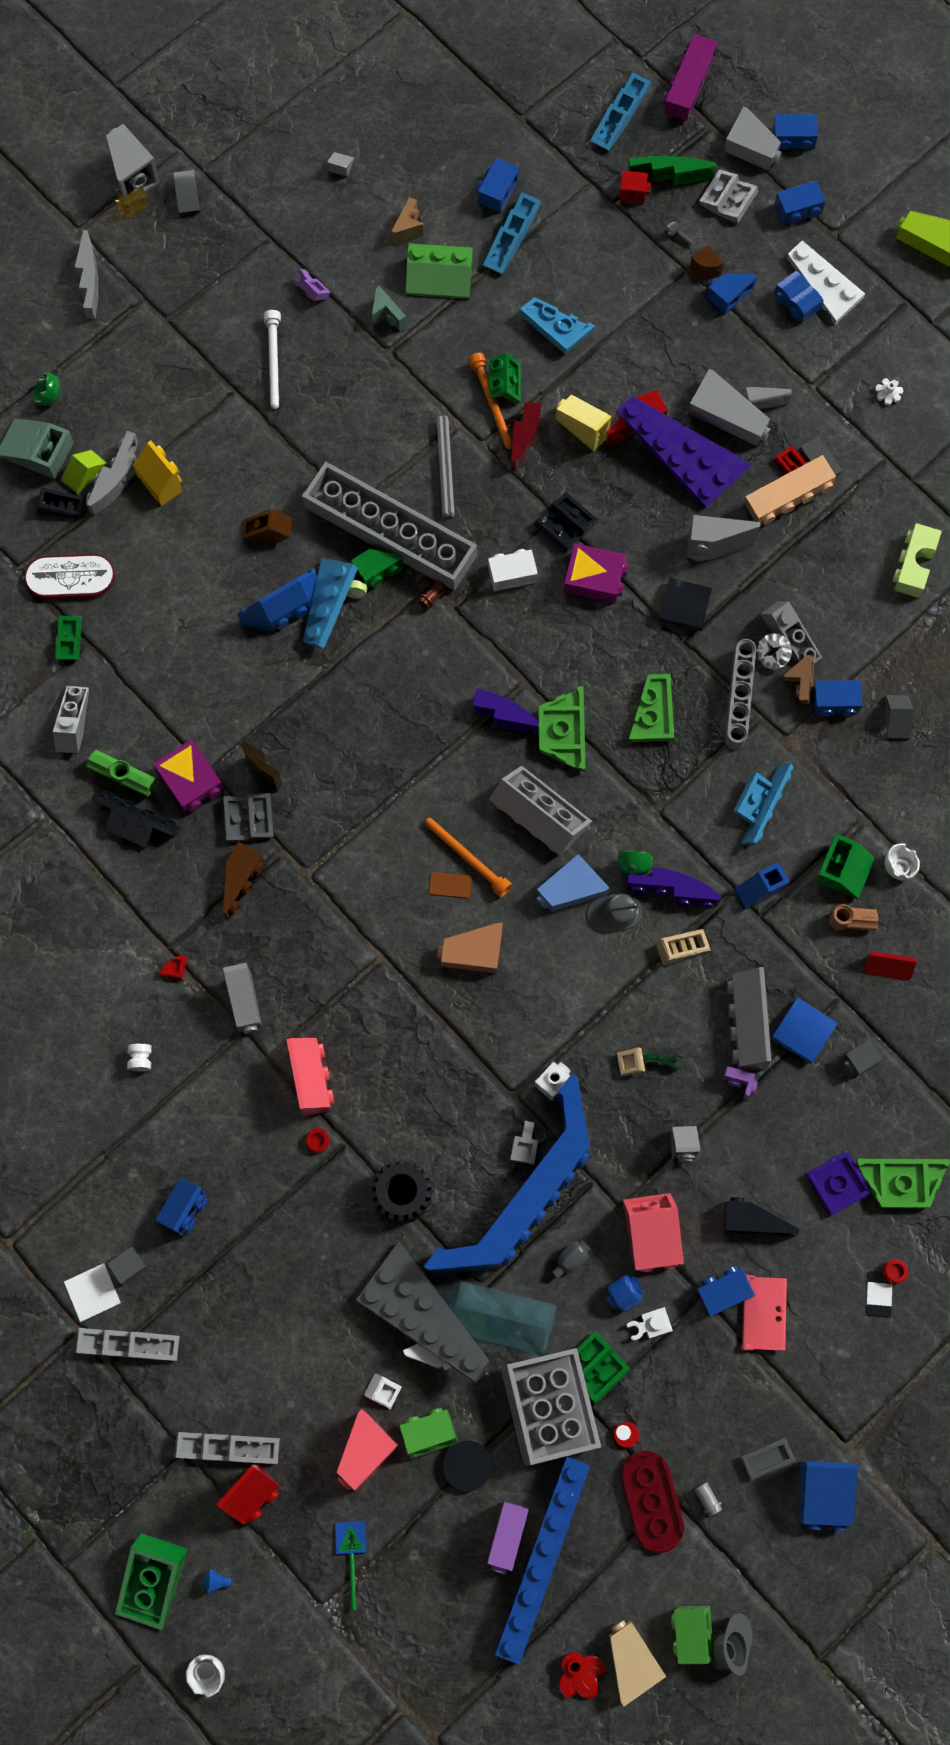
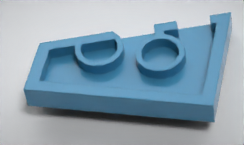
M535 297L520 308L519 311L520 316L564 354L568 353L595 329V325L582 323L577 320L578 317L572 314L567 316L559 312L557 307Z

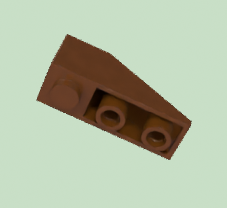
M240 842L237 843L226 861L223 913L227 919L232 914L235 915L241 906V898L243 895H248L252 889L253 883L251 882L256 875L259 876L265 867L263 856Z

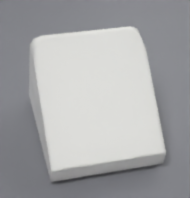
M374 1374L364 1395L391 1409L401 1386L381 1375Z

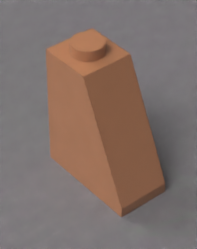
M495 923L444 939L443 946L438 948L437 959L441 960V966L497 974L503 923Z

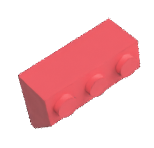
M317 1038L286 1039L299 1106L303 1116L332 1111L330 1104H334L335 1101L332 1089L327 1090L326 1081L330 1080L328 1067H323L321 1058L326 1057L323 1044H318Z

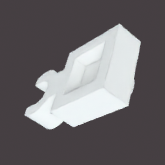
M665 1307L642 1314L643 1322L641 1323L631 1321L626 1325L627 1328L631 1326L638 1328V1334L630 1337L631 1340H638L646 1332L650 1339L673 1331Z

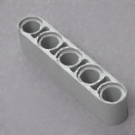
M749 639L740 640L733 655L725 743L732 750L741 749L748 735L756 658V645ZM740 650H747L750 654L743 655L740 653ZM743 670L748 675L740 676L737 671ZM741 691L745 693L746 696L742 698L738 697L735 692ZM739 712L744 718L738 719L734 717L733 713ZM731 734H739L742 739L735 740L731 737Z

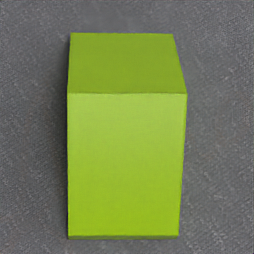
M92 450L74 454L70 458L61 481L78 495L95 478L96 474L101 472L102 467L107 466V463Z

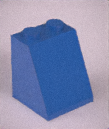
M800 1461V1524H806V1529L822 1530V1525H831V1530L847 1531V1526H854L858 1463Z

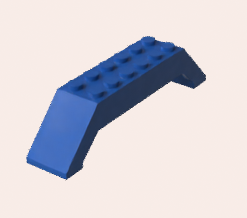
M572 1073L557 1093L556 1100L561 1103L564 1132L478 1245L443 1250L438 1247L424 1265L426 1272L438 1274L501 1268L504 1263L508 1266L516 1255L517 1251L514 1249L517 1245L523 1246L530 1237L531 1231L529 1229L534 1224L537 1227L546 1214L545 1208L547 1206L552 1208L560 1197L561 1193L559 1190L561 1187L567 1188L575 1176L573 1171L576 1167L581 1169L590 1156L588 1153L590 1145L578 1078L575 1074Z

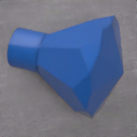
M208 1569L203 1580L206 1594H211L222 1587L230 1588L231 1577H223L213 1569Z

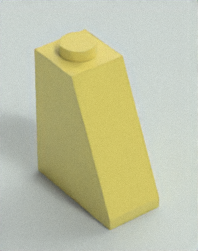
M570 395L566 400H561L556 407V420L591 450L595 451L606 440L607 431L610 429L611 416L573 395Z

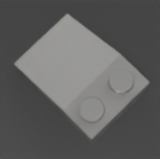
M693 515L687 558H692L694 561L711 560L755 545L761 522Z

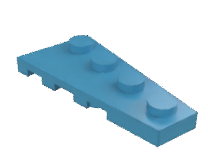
M321 558L303 642L307 645L324 649L358 567L354 564Z

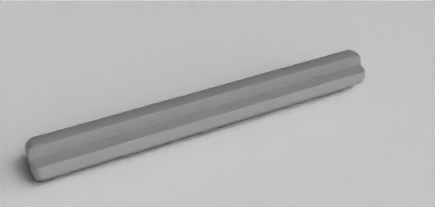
M438 416L437 432L443 517L447 518L454 516L449 420L447 416Z

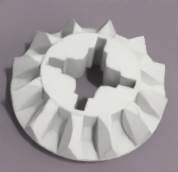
M772 633L765 635L759 641L756 652L758 653V660L764 667L774 670L784 667L789 662L792 648L786 637L781 634ZM770 646H772L773 648L781 647L776 652V658L774 655L767 656V654H769V652L771 651Z

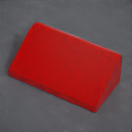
M871 951L866 957L865 973L909 981L912 978L917 959Z

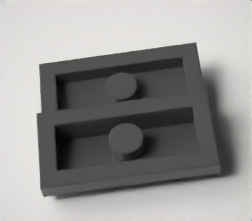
M270 793L223 796L222 809L225 843L259 841L273 838Z

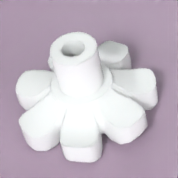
M885 378L882 380V385L878 384L875 388V392L878 393L876 398L879 401L885 399L884 404L890 406L892 400L895 403L900 401L903 388L897 387L899 383L897 380L889 382Z

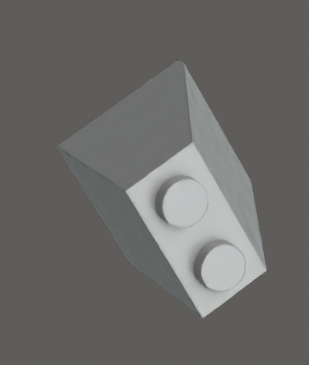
M122 124L118 128L112 129L106 137L122 198L127 206L159 184L160 181L153 156L128 128Z

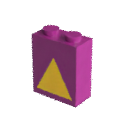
M574 543L564 592L616 603L617 596L622 597L625 583H621L622 576H627L629 563H625L626 554Z
M192 739L153 763L156 771L185 814L189 811H196L202 806L204 801L216 798L224 789L220 779Z

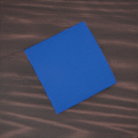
M797 998L771 1039L812 1064L838 1023L800 998Z

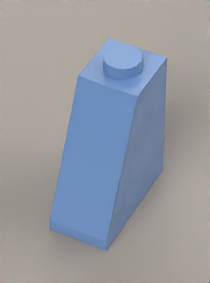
M578 854L537 889L536 900L542 908H548L551 912L606 896L609 892V887Z

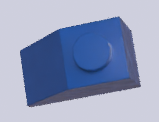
M723 274L719 279L715 278L709 284L707 299L726 315L755 288L757 276L755 274Z

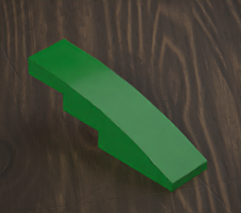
M648 156L629 159L627 171L648 173L651 182L672 178L674 186L714 179L716 163L687 157Z

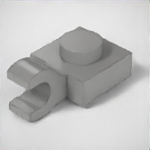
M525 1121L522 1137L515 1136L510 1160L534 1165L538 1140L532 1139L534 1122Z

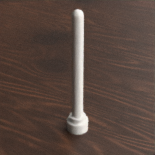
M268 310L264 312V323L268 328L270 406L272 409H277L279 407L277 328L281 323V313L277 310Z

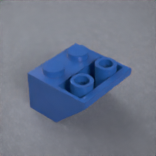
M180 1178L155 1221L184 1237L185 1233L189 1234L196 1223L194 1218L198 1211L202 1212L208 1203L206 1197L208 1194L202 1188Z

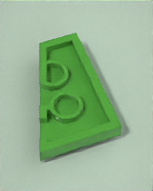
M651 674L647 676L628 742L674 741L671 674Z

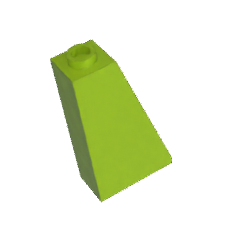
M910 211L906 218L902 217L896 227L899 230L896 239L950 267V220Z

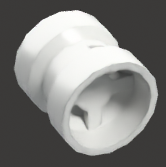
M148 1044L128 1045L127 1053L132 1059L127 1062V1070H151V1062L148 1058L151 1054L152 1046Z

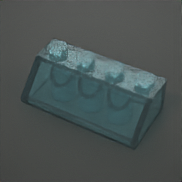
M461 1281L454 1314L473 1338L545 1355L557 1305Z

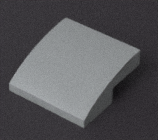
M719 169L699 200V203L711 212L732 222L739 223L757 195L758 187L739 181L737 174Z

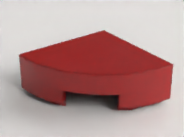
M183 955L170 960L162 967L159 975L161 977L184 980L188 957Z

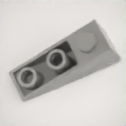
M778 601L761 613L772 633L781 634L788 639L792 648L791 656L797 663L807 655H812L814 663L822 658L789 601Z
M66 686L53 729L56 752L79 753L83 739L89 688Z

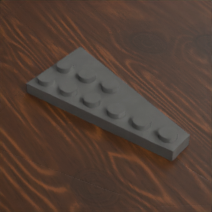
M399 1241L356 1299L357 1303L459 1373L477 1383L489 1366L490 1361Z

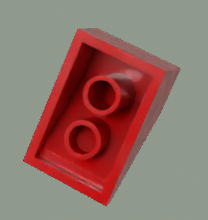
M251 1465L216 1505L243 1525L249 1521L253 1524L263 1513L260 1510L266 1502L270 1505L280 1493L277 1490L281 1485L260 1465Z

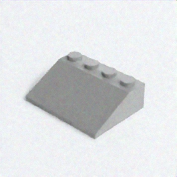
M577 1348L500 1367L524 1466L601 1447Z

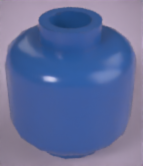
M624 1275L608 1286L609 1296L606 1298L614 1310L618 1308L622 1312H628L642 1302L644 1290L634 1276L630 1278Z

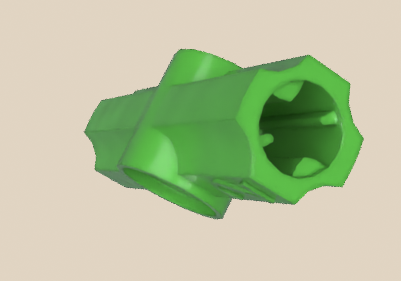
M95 750L88 759V769L115 781L119 786L128 787L146 797L152 794L157 782L155 777L129 766L126 761L117 760L98 750ZM127 770L125 776H117V773L119 771Z

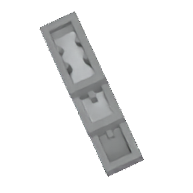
M83 230L75 269L78 278L81 279L79 289L82 298L85 299L83 309L87 319H95L99 287L97 263L88 230Z
M78 1328L75 1353L177 1361L180 1336Z
M177 1432L174 1458L278 1464L280 1438Z

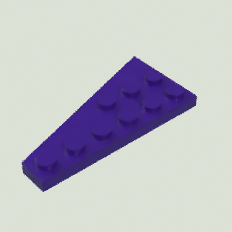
M634 396L630 397L615 412L704 509L752 465Z

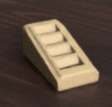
M703 929L662 938L656 944L663 965L710 951ZM693 938H697L700 948H696ZM685 940L688 941L690 950L687 949ZM675 943H678V944H679V947H680V950H681L680 953L678 952V949H677V946H676Z

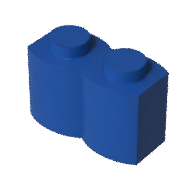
M795 271L776 285V300L789 308V313L794 319L804 322L822 309L824 302L822 296L809 285L799 272Z

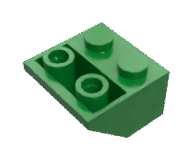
M835 834L815 882L858 900L875 857L858 842Z

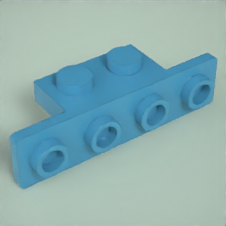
M791 764L779 765L771 782L757 772L751 774L733 811L736 815L750 823L741 842L745 846L755 845L761 840L763 836L762 831L766 823L772 818L774 806L781 799V792L791 778V771L793 769Z

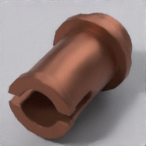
M435 581L424 594L419 595L418 603L424 609L432 608L434 602L446 592L444 586Z

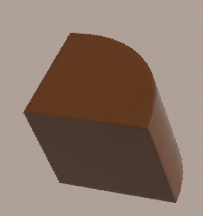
M707 245L691 256L689 268L693 273L702 278H715L722 275L724 263Z

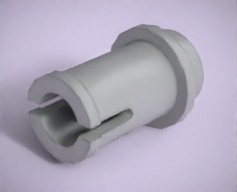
M708 1482L694 1490L705 1508L704 1513H707L709 1517L722 1510L720 1506L722 1503H718Z

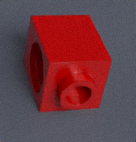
M623 171L619 201L644 204L645 195H650L651 182H647L648 173Z

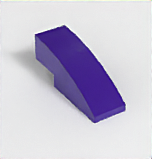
M476 689L473 713L494 717V726L538 734L539 721L525 709L505 697L489 691Z

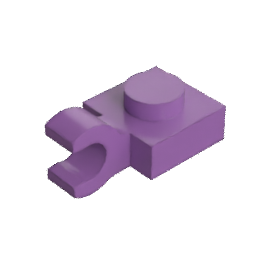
M305 269L297 270L301 275V280L293 278L292 282L294 285L300 286L306 292L308 298L314 301L328 298L331 292L318 279H312Z

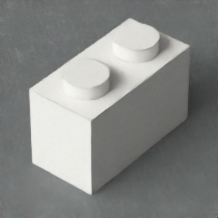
M521 549L513 554H496L492 558H488V569L494 591L537 583L538 573L532 550L526 551Z

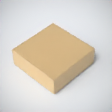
M641 1048L617 1053L621 1076L645 1072Z

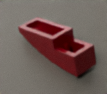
M524 402L523 422L514 421L511 471L517 470L533 446L540 425L542 403Z

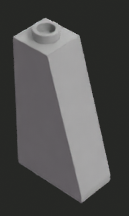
M711 369L708 370L690 402L688 414L758 447L761 440L766 441L771 431L768 428L770 419Z

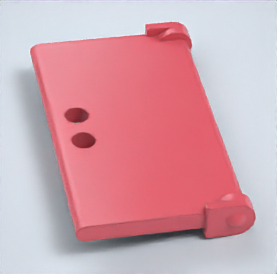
M747 1274L756 1296L743 1301L741 1350L785 1351L787 1279L755 1277V1275Z

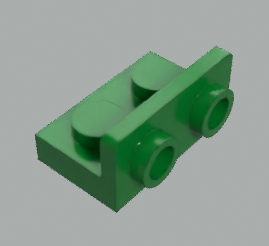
M508 353L490 358L489 397L495 399L503 396L515 405L521 403V364Z

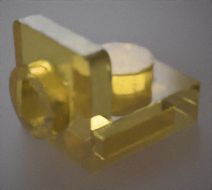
M143 188L132 191L126 197H123L119 189L114 191L116 195L114 202L120 212L124 211L128 218L150 206L147 194Z

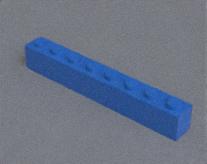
M565 1457L495 1651L496 1656L520 1665L590 1468L587 1464Z

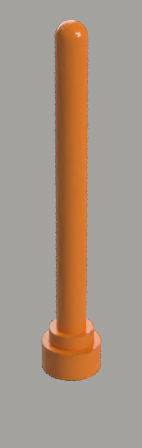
M475 353L468 357V364L474 372H477L504 446L510 449L513 442L496 398L491 399L489 397V379L485 372L486 360L484 354Z
M432 818L425 820V825L492 884L493 892L500 898L511 889L513 884L508 879L501 876L497 877Z

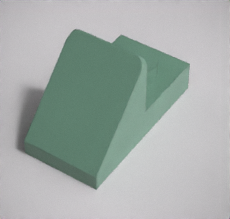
M380 286L377 287L372 311L373 325L386 318L392 327L395 326L399 331H402L407 327L405 314Z

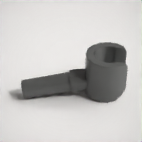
M674 221L666 226L665 232L669 237L676 234L689 246L693 243L683 234L678 222Z

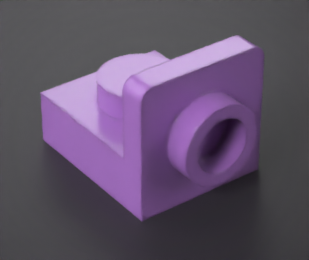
M731 1067L725 1069L723 1079L728 1080L727 1084L735 1087L746 1085L742 1099L747 1100L750 1095L755 1094L758 1083L754 1081L755 1074Z

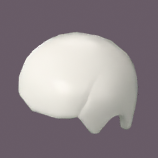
M903 843L891 847L886 854L884 866L892 877L900 881H907L912 879L919 871L920 861L916 851L907 849L906 844Z
M211 1655L195 1657L189 1663L186 1670V1681L194 1694L205 1695L206 1698L219 1692L225 1680V1669L222 1662Z

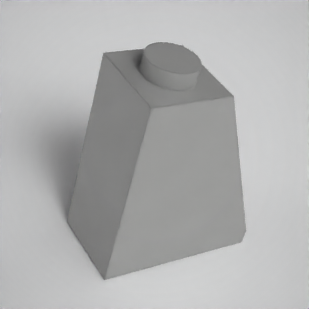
M743 106L726 138L724 152L769 171L773 163H778L782 153L779 151L781 142L748 108Z
M247 963L225 967L223 970L236 1027L239 1032L243 1031L244 1034L256 1032L257 1028L262 1027L249 967Z

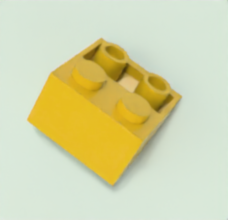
M150 440L137 457L133 468L137 477L157 502L163 506L183 492L180 485L182 480L177 474L179 470L174 462H168L161 446L158 445L156 447Z

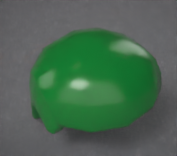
M43 373L46 378L38 379L33 394V403L51 406L59 398L61 387L57 376L51 373Z
M635 851L618 852V866L626 874L643 875L653 865V856L650 853Z

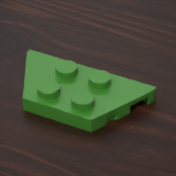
M579 686L575 691L567 695L563 694L554 701L539 706V752L581 772H585L584 688Z
M950 1159L856 1160V1165L880 1208H930L935 1198V1193L942 1182L943 1175L950 1164Z

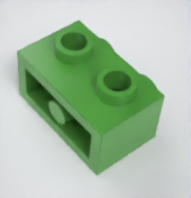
M442 1408L432 1410L428 1413L429 1416L420 1419L418 1416L411 1417L405 1420V1424L400 1425L407 1453L411 1459L458 1444L451 1416L447 1409L442 1410Z
M680 1606L675 1609L671 1617V1624L673 1630H676L673 1650L674 1655L678 1656V1664H709L714 1660L710 1606Z

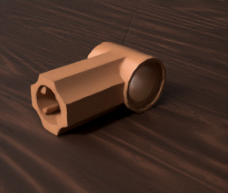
M842 904L834 909L828 921L830 926L838 931L845 928L875 931L877 929L878 913L874 909L851 908L848 905ZM837 913L843 914L846 921H840L837 918Z

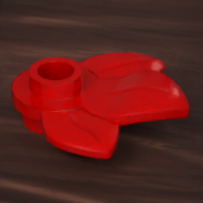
M570 1652L561 1661L563 1673L559 1680V1689L566 1699L574 1695L575 1692L584 1698L594 1699L598 1692L596 1678L605 1674L607 1668L594 1655L583 1657L580 1653ZM577 1662L578 1667L575 1670H571V1664Z

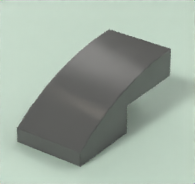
M195 171L174 172L179 214L200 212Z

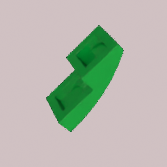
M58 616L56 660H79L82 634L81 616Z

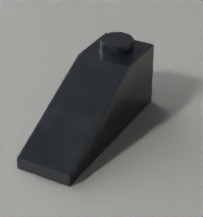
M730 1197V1201L724 1203L723 1233L796 1236L799 1234V1228L752 1202H745V1198Z

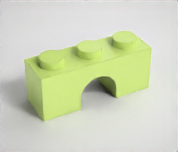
M917 523L913 531L908 530L904 542L908 543L906 550H902L899 558L902 566L901 569H896L893 577V582H896L894 591L920 598L930 570L920 567L916 562V558L925 557L932 559L942 531Z

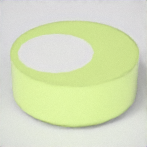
M353 580L346 596L356 599L364 598L367 592L366 584Z

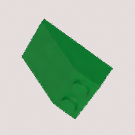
M141 1533L130 1549L115 1614L163 1630L183 1571L188 1549Z

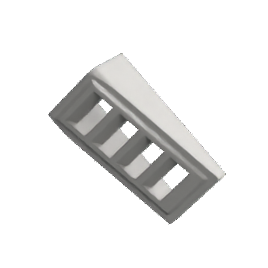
M746 387L744 391V397L759 410L787 405L792 395L791 389Z

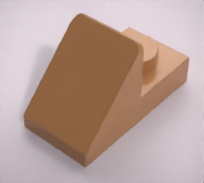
M409 197L391 231L392 243L399 244L424 235V225L417 221L419 216L417 200Z
M812 655L805 656L783 676L785 681L800 682V684L796 685V697H799L802 704H811L814 673V658Z

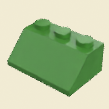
M409 243L406 295L470 299L473 248Z

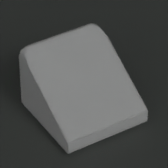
M334 152L327 162V169L329 172L348 177L354 157Z

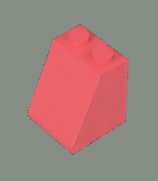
M671 1193L623 1200L632 1262L635 1270L649 1272L657 1267L671 1269L677 1267L678 1264H684L678 1208Z
M363 1409L358 1412L337 1473L340 1475L338 1481L347 1490L351 1488L354 1491L358 1490L399 1447Z

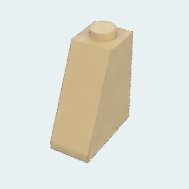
M622 1620L611 1628L613 1633L609 1635L619 1700L623 1706H626L666 1676L632 1622L628 1621L625 1623Z

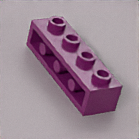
M694 34L692 41L687 42L684 50L686 55L684 58H680L677 66L678 73L677 75L673 74L670 82L671 90L670 92L666 91L662 104H665L664 114L688 121L715 58L718 41Z

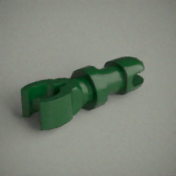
M642 1052L644 1064L652 1063L657 1064V1067L667 1065L674 1069L682 1068V1066L676 1067L670 1062V1060L675 1058L683 1059L680 1055L664 1056V1053L656 1055Z

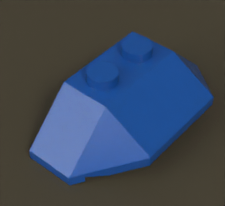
M314 568L237 613L241 625L273 632L276 629H283L296 617L301 618L306 615L311 607L317 581Z

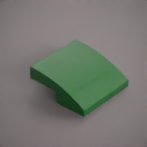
M596 1331L577 1348L589 1398L597 1404L631 1369Z

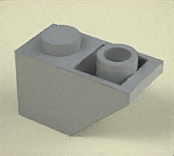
M672 1127L670 1130L672 1159H678L679 1163L692 1162V1159L696 1158L700 1153L697 1127Z

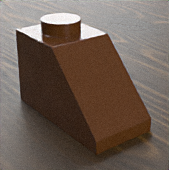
M271 508L246 518L243 522L242 540L278 543L288 539L292 531V517Z

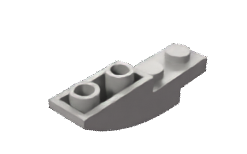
M126 432L125 437L119 441V451L117 456L112 458L110 468L103 466L101 472L96 474L94 488L92 492L88 493L86 498V505L90 514L96 515L110 505L122 493L134 476L133 464L137 459L134 453L138 446L135 433Z

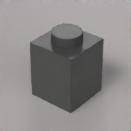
M869 1039L845 1054L843 1066L849 1074H853L856 1078L879 1064L883 1058Z
M130 1247L107 1263L111 1269L108 1271V1274L115 1284L119 1282L123 1286L148 1269L133 1247Z

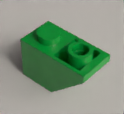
M369 549L352 559L351 564L358 567L356 576L369 589L370 587L380 585L386 577L398 574L403 568V558L400 554Z

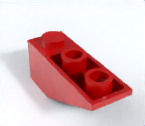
M657 389L637 397V399L667 415L668 410ZM619 417L607 431L606 444L619 443L625 437L635 434Z

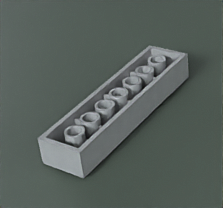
M326 461L302 495L304 508L381 551L400 554L403 558V563L455 591L477 557V545Z

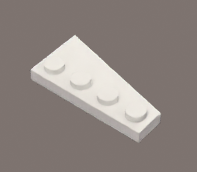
M801 241L788 253L787 260L795 271L799 272L809 285L822 296L824 300L822 308L824 311L827 310L835 325L864 298L865 293L805 242Z

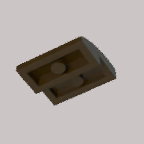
M243 741L241 747L252 771L266 785L278 792L282 786L279 771L266 763L263 751Z

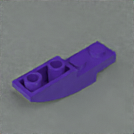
M652 867L651 876L629 874L627 879V889H632V892L645 893V891H655L657 895L672 893V902H677L680 906L700 904L703 908H714V906L719 905L721 895L703 882L668 869Z

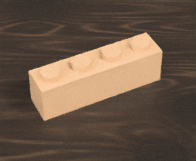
M822 455L745 496V506L755 522H761L760 525L763 523L765 525L769 524L777 515L781 513L787 514L796 505L810 502L816 494L830 491L835 485L836 475Z

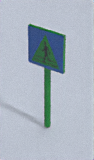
M365 1521L335 1523L336 1554H349L351 1610L356 1611L354 1553L367 1552Z

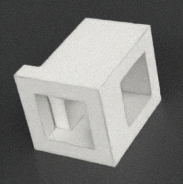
M553 1061L535 1081L534 1086L553 1101L560 1088L570 1077L569 1073L571 1071L563 1063L560 1062L557 1065ZM556 1074L559 1076V1080L553 1082L550 1076Z

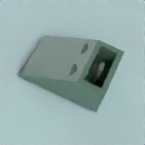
M15 418L0 445V458L55 479L74 442L70 432L51 423Z

